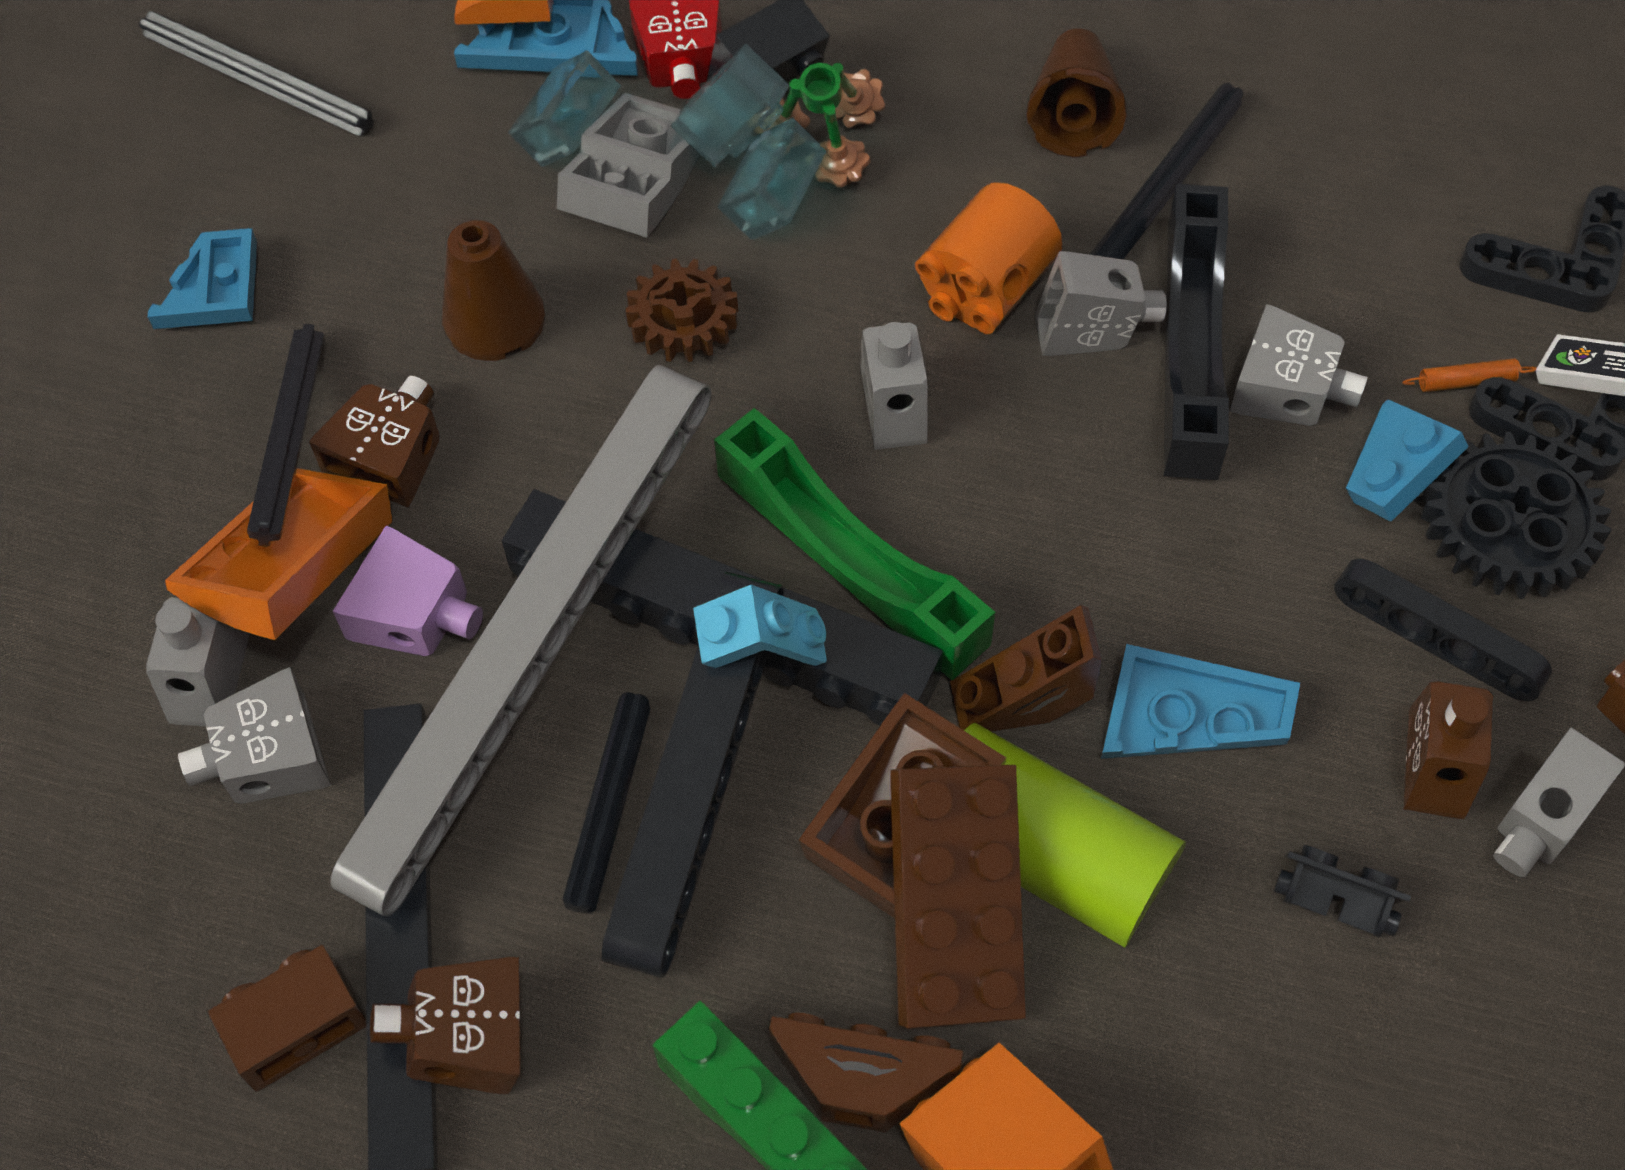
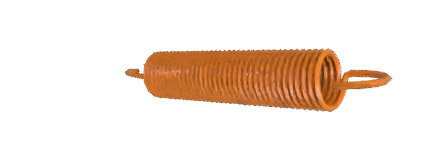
M1515 358L1422 369L1419 377L1404 380L1402 384L1413 385L1415 382L1409 381L1419 380L1420 388L1423 392L1474 387L1491 377H1502L1516 382L1519 378V371L1521 373L1536 371L1537 368L1530 366L1521 367L1519 361Z

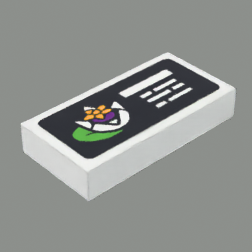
M1557 334L1536 369L1538 383L1625 396V343Z

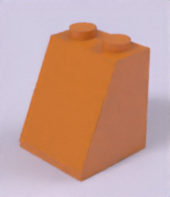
M997 1043L983 1056L970 1061L964 1067L961 1074L934 1096L921 1101L912 1113L899 1123L915 1160L923 1170H1113L1103 1137L1001 1043Z

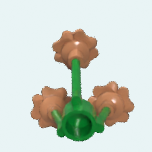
M815 63L803 71L800 79H792L790 81V93L786 101H784L782 96L775 94L768 102L755 106L754 114L757 118L752 121V130L761 136L765 148L772 149L777 145V148L784 153H787L794 144L803 143L807 139L805 128L809 126L810 118L801 111L798 103L799 98H802L803 104L809 111L823 114L830 139L819 144L818 153L810 160V166L816 171L817 181L830 182L836 187L841 188L851 182L860 181L862 171L870 164L871 159L868 153H864L865 145L863 142L850 141L844 136H840L837 119L843 118V123L847 128H852L858 124L871 125L876 120L875 112H881L886 104L881 96L882 81L878 78L871 79L870 72L866 69H862L855 74L844 73L843 66L840 63H835L832 66L827 63Z

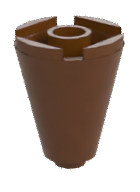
M1074 28L1065 31L1057 38L1028 99L1026 117L1028 125L1030 124L1035 133V139L1041 146L1058 155L1080 157L1087 155V150L1101 145L1103 150L1115 141L1123 130L1127 109L1124 94L1100 39L1090 30Z
M471 220L458 225L452 230L447 241L442 324L446 335L459 353L475 360L506 359L505 353L519 347H521L522 352L528 349L542 333L546 317L543 300L496 226L483 220Z

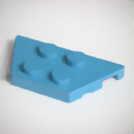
M553 0L551 21L478 24L479 34L468 46L460 43L454 51L457 68L638 76L637 56L634 51H630L625 40L624 30L618 18L613 16L609 0Z

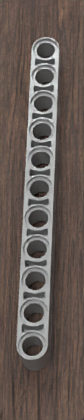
M656 365L649 372L343 850L331 875L330 884L332 889L386 917L393 914L401 906L702 422L711 400V388L709 385L663 365Z

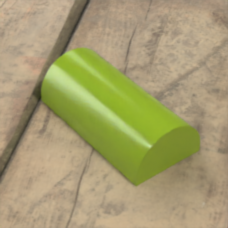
M972 723L964 730L965 732L1005 756L1006 763L1004 765H1016L1021 887L1126 948L1183 853L1186 841L979 724Z

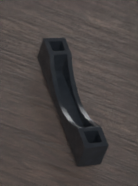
M1176 184L1168 221L1163 476L1218 480L1229 444V398L1225 389L1222 364V303L1228 235V187Z

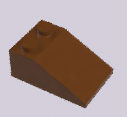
M904 693L799 838L806 859L895 918L890 769L1004 765L1006 757Z

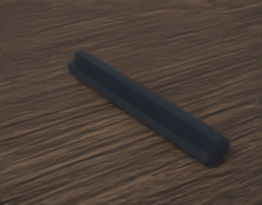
M624 692L619 696L563 894L565 908L573 912L591 914L597 908L651 709L649 699L642 694Z

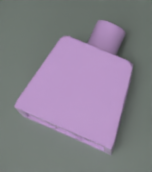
M385 526L334 608L333 614L347 640L428 656L434 653L446 631L466 639L473 638L481 625L483 610L481 607L464 601L467 590L460 570L454 563L394 528Z

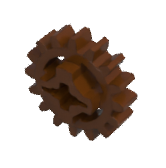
M675 258L671 260V269L664 271L659 265L654 264L651 266L652 278L649 279L641 275L636 277L637 290H629L627 292L628 307L625 308L628 327L632 328L633 340L635 343L645 341L646 351L649 355H653L660 349L665 350L666 361L671 362L675 358L676 353H684L687 362H693L694 351L701 349L706 355H713L712 343L716 341L726 345L729 342L728 329H737V312H739L737 292H732L729 276L718 279L717 266L712 265L705 271L699 270L698 259H692L688 267H681L678 259Z

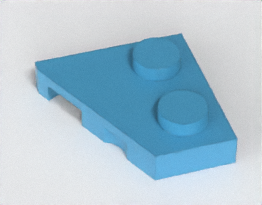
M252 228L202 232L190 248L188 259L177 267L169 279L172 290L161 306L152 304L147 315L153 329L253 321L257 239Z
M1387 399L1380 408L1346 486V490L1355 504L1391 522L1469 446L1461 431Z

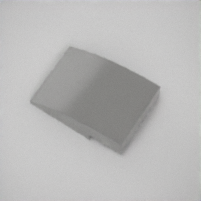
M624 93L581 134V152L558 174L557 209L648 237L670 209L691 174L712 129L713 119Z

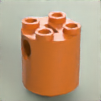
M996 182L982 187L915 262V269L920 275V279L928 294L931 296L928 301L931 311L941 320L950 322L957 318L984 334H992L1056 260L1059 251L1062 250V234L1055 219L1042 203L1025 190L1008 183Z

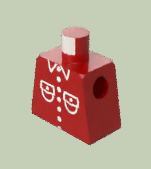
M629 0L634 41L650 85L656 88L671 86L673 95L680 99H689L696 96L700 91V83H705L707 80L716 35L722 32L720 0Z

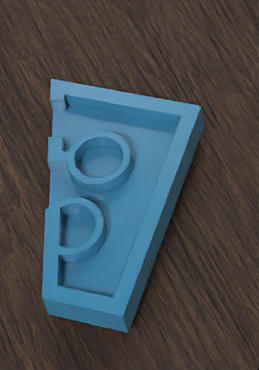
M1126 644L1101 759L1285 745L1291 736L1300 683Z

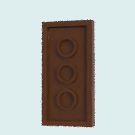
M1016 765L890 769L899 1025L906 1028L1026 1019Z

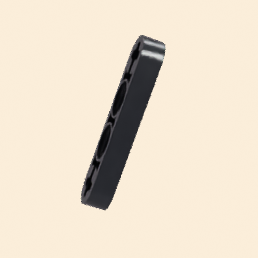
M1351 560L1334 584V591L1337 597L1352 610L1514 699L1534 701L1540 696L1552 675L1550 663L1534 649L1369 560Z

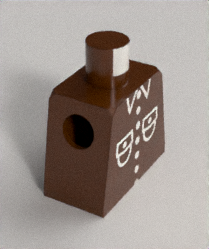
M408 376L396 393L373 384L363 385L309 441L321 472L387 484L389 500L408 508L415 497L439 443L440 434L432 410L427 407L434 396L432 387L416 376Z
M1434 681L1426 686L1411 705L1408 720L1404 810L1465 819L1486 777L1491 762L1493 694L1491 691L1483 688ZM1451 768L1446 775L1449 780L1440 778L1436 773L1441 769Z
M519 957L423 968L416 971L409 988L408 1004L373 1003L370 1020V1042L407 1043L406 1072L407 1076L412 1079L494 1094H509L520 1076Z

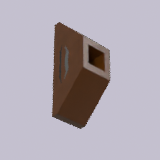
M1083 605L1077 606L950 681L960 728L965 730L972 723H977L992 732L1046 724L1092 700L1102 658L1089 608Z
M790 1013L787 1019L774 1016L771 1018L769 1030L772 1049L821 1121L885 1133L907 1118L921 1101L934 1096L960 1074L963 1051L951 1049V1044L948 1041L938 1037L920 1035L915 1036L912 1042L890 1038L884 1029L867 1024H854L850 1027V1030L825 1026L823 1019L807 1013Z

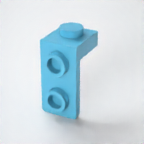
M749 585L693 608L703 665L718 668L763 650L813 666L827 661L824 647L826 628L817 609L757 586Z

